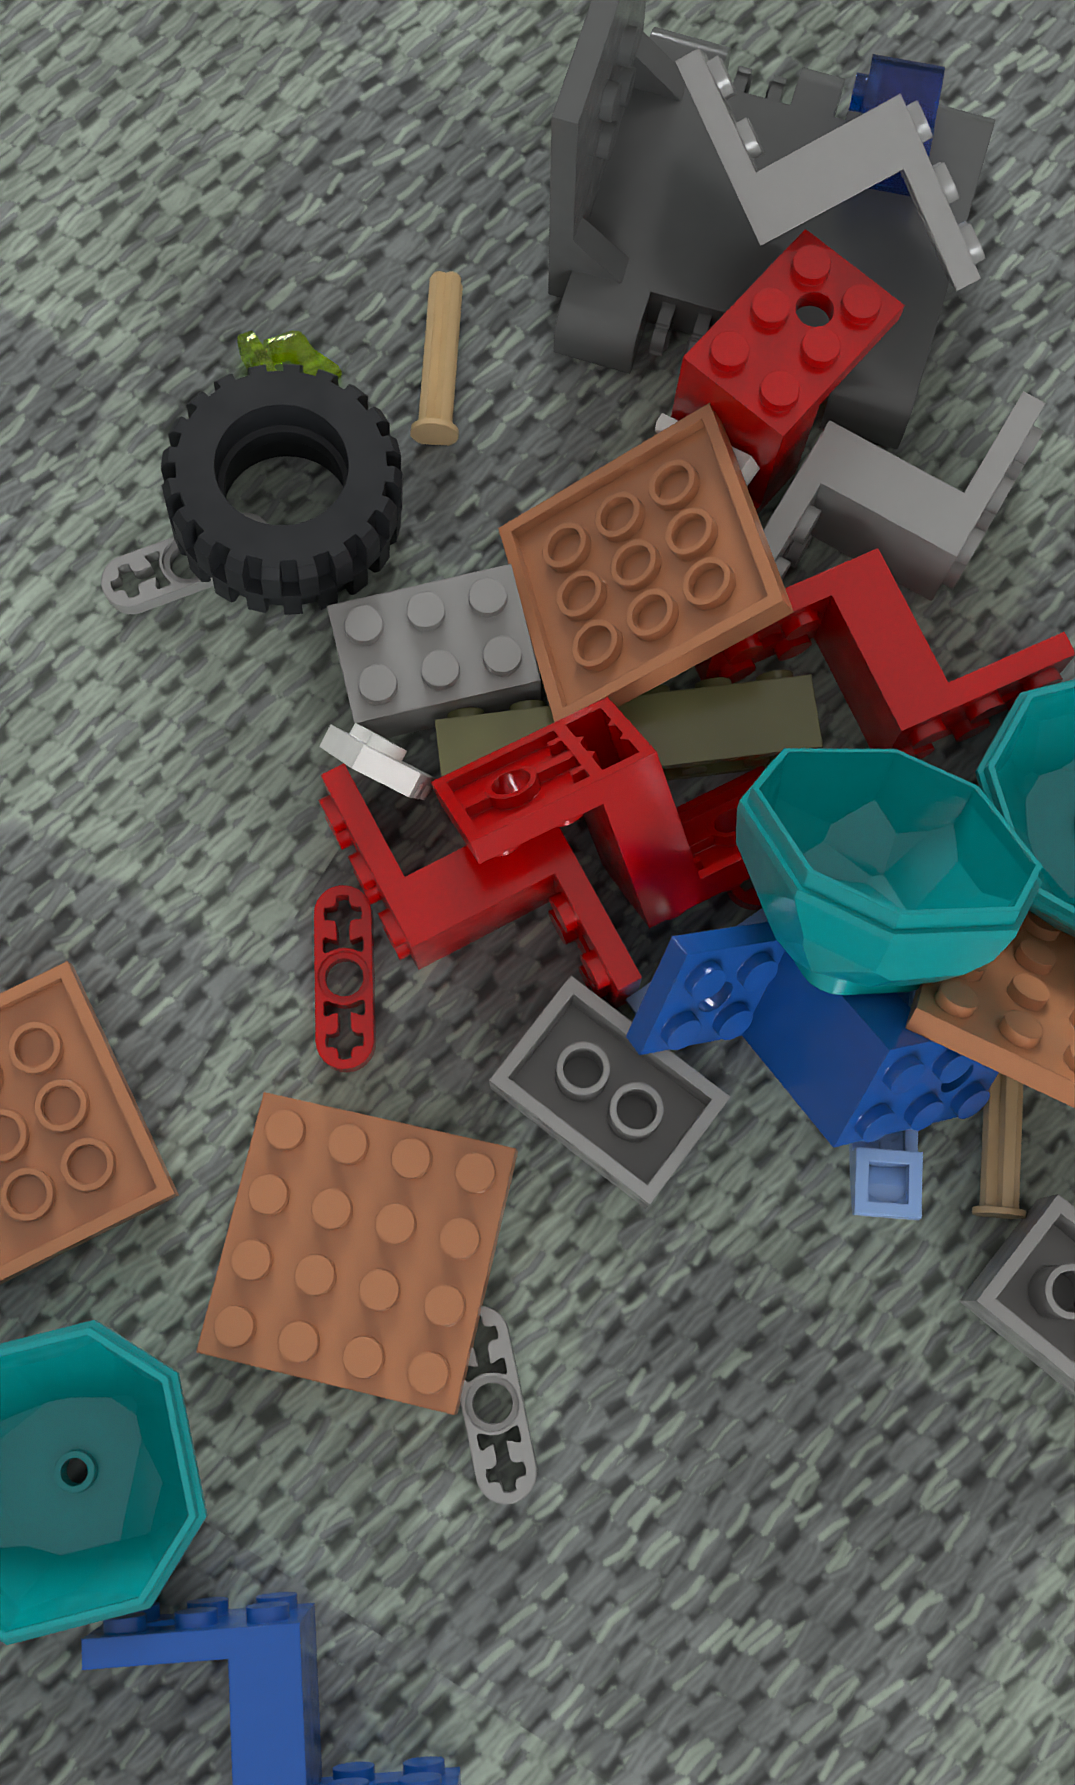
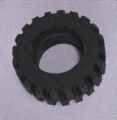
M284 363L283 371H267L266 364L248 367V376L236 380L232 373L214 381L215 392L210 396L203 391L199 392L186 405L189 419L181 416L174 421L168 433L170 446L162 453L161 472L164 483L161 486L173 536L180 554L187 556L190 570L201 582H210L212 577L217 595L229 602H235L239 595L246 597L249 610L267 613L271 604L283 605L285 615L303 614V604L317 602L320 610L327 608L328 605L337 604L338 593L344 589L350 595H355L368 585V569L374 573L382 570L390 558V545L397 542L401 528L403 472H401V453L398 441L390 436V423L379 408L372 407L368 410V396L355 385L349 384L345 389H342L338 384V376L322 369H318L316 376L303 373V365ZM291 456L316 462L328 469L343 485L341 494L327 510L315 518L292 525H271L255 521L237 511L226 500L230 487L245 470L258 462L274 457Z

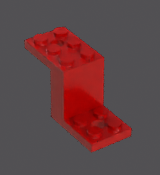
M805 229L683 356L671 417L680 421L708 403L711 404L724 424L731 446L751 455L760 468L747 486L758 515L796 473L820 404L900 319L905 305ZM804 306H815L826 313L829 322L823 326H808L798 318L796 311Z
M879 548L786 587L785 589L794 611L792 614L694 667L701 681L709 678L725 677L731 679L733 684L752 674L756 670L754 663L775 654L779 661L791 659L806 651L812 645L810 639L814 638L870 749H897L917 759H922L935 750L932 743L953 734L956 742H960L984 731L991 725L988 718L1007 709L1009 711L1019 693L1061 683L1063 678L1060 673L1074 658L1075 650L1065 632H1062L948 682Z
M606 697L432 781L431 784L441 806L479 864L493 857L508 855L517 850L522 843L555 827L570 825L583 815L605 870L647 926L651 928L665 920H671L680 916L687 909L721 892L735 889L743 881L750 878L736 844V831L734 830H736L737 807L740 799L763 773L765 768L760 766L676 807L657 751L616 705Z
M343 763L321 774L328 795L319 799L318 802L325 814V819L342 850L352 845L354 846L356 852L349 855L348 859L370 905L380 900L383 901L386 909L377 914L399 960L411 955L418 970L550 902L552 909L548 911V914L559 937L565 945L575 941L582 953L580 958L583 965L579 966L578 969L587 988L600 998L606 997L609 1004L615 1009L626 1004V999L638 991L642 976L560 827H555L522 843L517 850L508 855L493 857L481 864L477 862L466 845L404 877L346 765Z

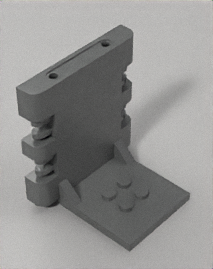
M591 0L551 118L548 294L562 298L554 332V352L630 374L646 324L649 322L656 324L648 353L663 356L670 343L671 329L692 335L688 338L684 352L685 355L787 247L807 229L905 305L900 319L829 394L819 428L824 429L830 420L869 442L898 450L913 410L949 285L900 171L760 246L675 62L695 49L700 48L706 53L709 60L718 55L723 60L728 71L731 47L654 27L650 37H648L643 32L646 0ZM743 66L738 67L733 82L737 95L727 100L736 121L738 122L745 117L749 118L765 153L754 159L759 170L864 114L866 110L865 100L852 96L845 120L836 118L835 115L841 99L845 78L802 67L790 105L782 103L787 78L774 75L773 80L769 82L766 96L763 98L749 94L753 81L752 69ZM918 98L917 101L923 110L933 138L923 142V146L932 166L938 162L945 163L960 198L950 203L949 206L957 224L964 221L967 222L995 119ZM804 306L796 311L798 318L808 326H823L829 322L826 313L818 307Z

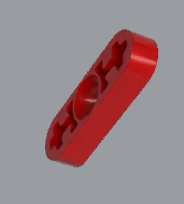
M338 885L326 890L318 898L314 908L315 1043L318 1054L330 1068L339 1072H354L369 1063L376 1048L374 917L371 905L363 892L352 886ZM347 900L350 902L353 911L362 912L361 919L350 921L349 940L352 945L363 941L364 949L360 952L351 948H337L326 953V943L339 945L338 927L335 921L326 920L327 913L336 912L339 907V901ZM341 962H352L363 971L361 987L357 992L349 996L336 995L329 990L327 985L329 971ZM365 1004L364 1015L351 1012L352 1032L355 1036L364 1037L363 1046L354 1047L351 1052V1058L341 1059L337 1048L328 1047L329 1038H335L340 1035V1016L338 1013L326 1016V1007L331 1005L340 1009H351Z

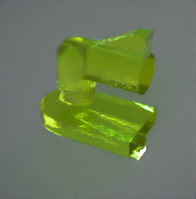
M252 330L238 334V349L246 368L266 364L267 371H277L275 365L290 361L291 364L303 365V373L316 376L317 370L322 369L337 375L338 379L342 376L339 366L312 348L307 337L300 331L292 330L270 337L263 341V345Z

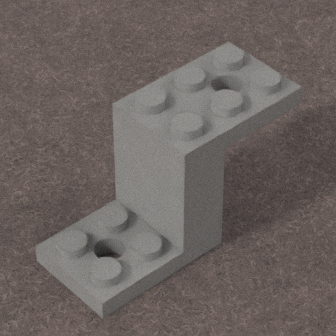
M697 48L675 61L760 246L900 171L949 284L958 291L981 279L975 264L986 259L983 249L971 223L967 224L964 221L957 224L949 204L960 199L945 163L938 162L932 166L923 142L933 138V135L917 100L906 106L900 93L759 170L754 159L765 153L749 118L745 117L737 122L727 100L737 95V91L723 60L718 55L709 60L706 53Z
M1023 391L965 492L952 487L829 420L763 529L782 581L790 566L796 568L807 550L812 537H815L853 559L879 548L895 581L930 601L935 597L941 584L953 589L1044 433L1043 430L1034 426V423L1046 403Z

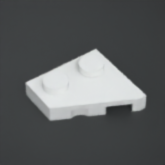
M357 723L354 724L350 733L331 724L319 746L350 768L410 798H420L425 801L432 788L431 782L436 780L435 777L402 761L407 750Z

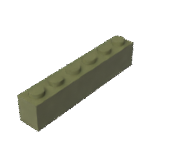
M774 670L757 676L756 681L732 684L729 678L716 677L696 683L693 689L670 691V688L666 685H658L617 707L657 751L667 781L745 772L760 766L766 769L784 748H823L811 674L793 676V672L789 670ZM525 700L512 704L509 707V711L484 714V710L481 708L467 707L449 712L447 718L436 719L435 728L441 777L554 723L550 706H546V702L542 700Z

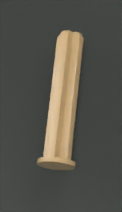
M442 271L434 272L429 282L419 417L411 425L410 430L411 437L420 444L449 446L454 444L459 437V430L453 424L463 286L460 275L453 271L447 273Z
M999 1073L988 1090L990 1097L983 1107L979 1206L972 1207V1214L1004 1219H1025L1026 1211L1019 1209L1023 1084Z

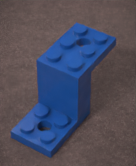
M768 922L672 936L626 1035V1038L639 1055L670 1049L679 1050L690 1045L721 1039L731 1040L738 1036H743L833 1148L863 1140L868 1143L874 1142L884 1135L907 1129L922 1130L932 1123L956 1117L960 1119L969 1118L979 1112L988 1102L990 1097L988 1090L999 1072L906 1029L905 1026L911 1008L897 992L837 995L822 991L813 986L802 975L794 960L776 940Z
M276 1592L256 1596V1604L238 1609H229V1598L194 1599L187 1601V1609L178 1610L172 1614H160V1603L155 1602L149 1609L103 1620L102 1625L81 1639L82 1670L228 1659L232 1785H461L460 1767L445 1768L444 1758L438 1756L411 1758L403 1761V1771L375 1773V1764L372 1762L343 1763L333 1767L332 1777H322L315 1603L298 1604L296 1592Z

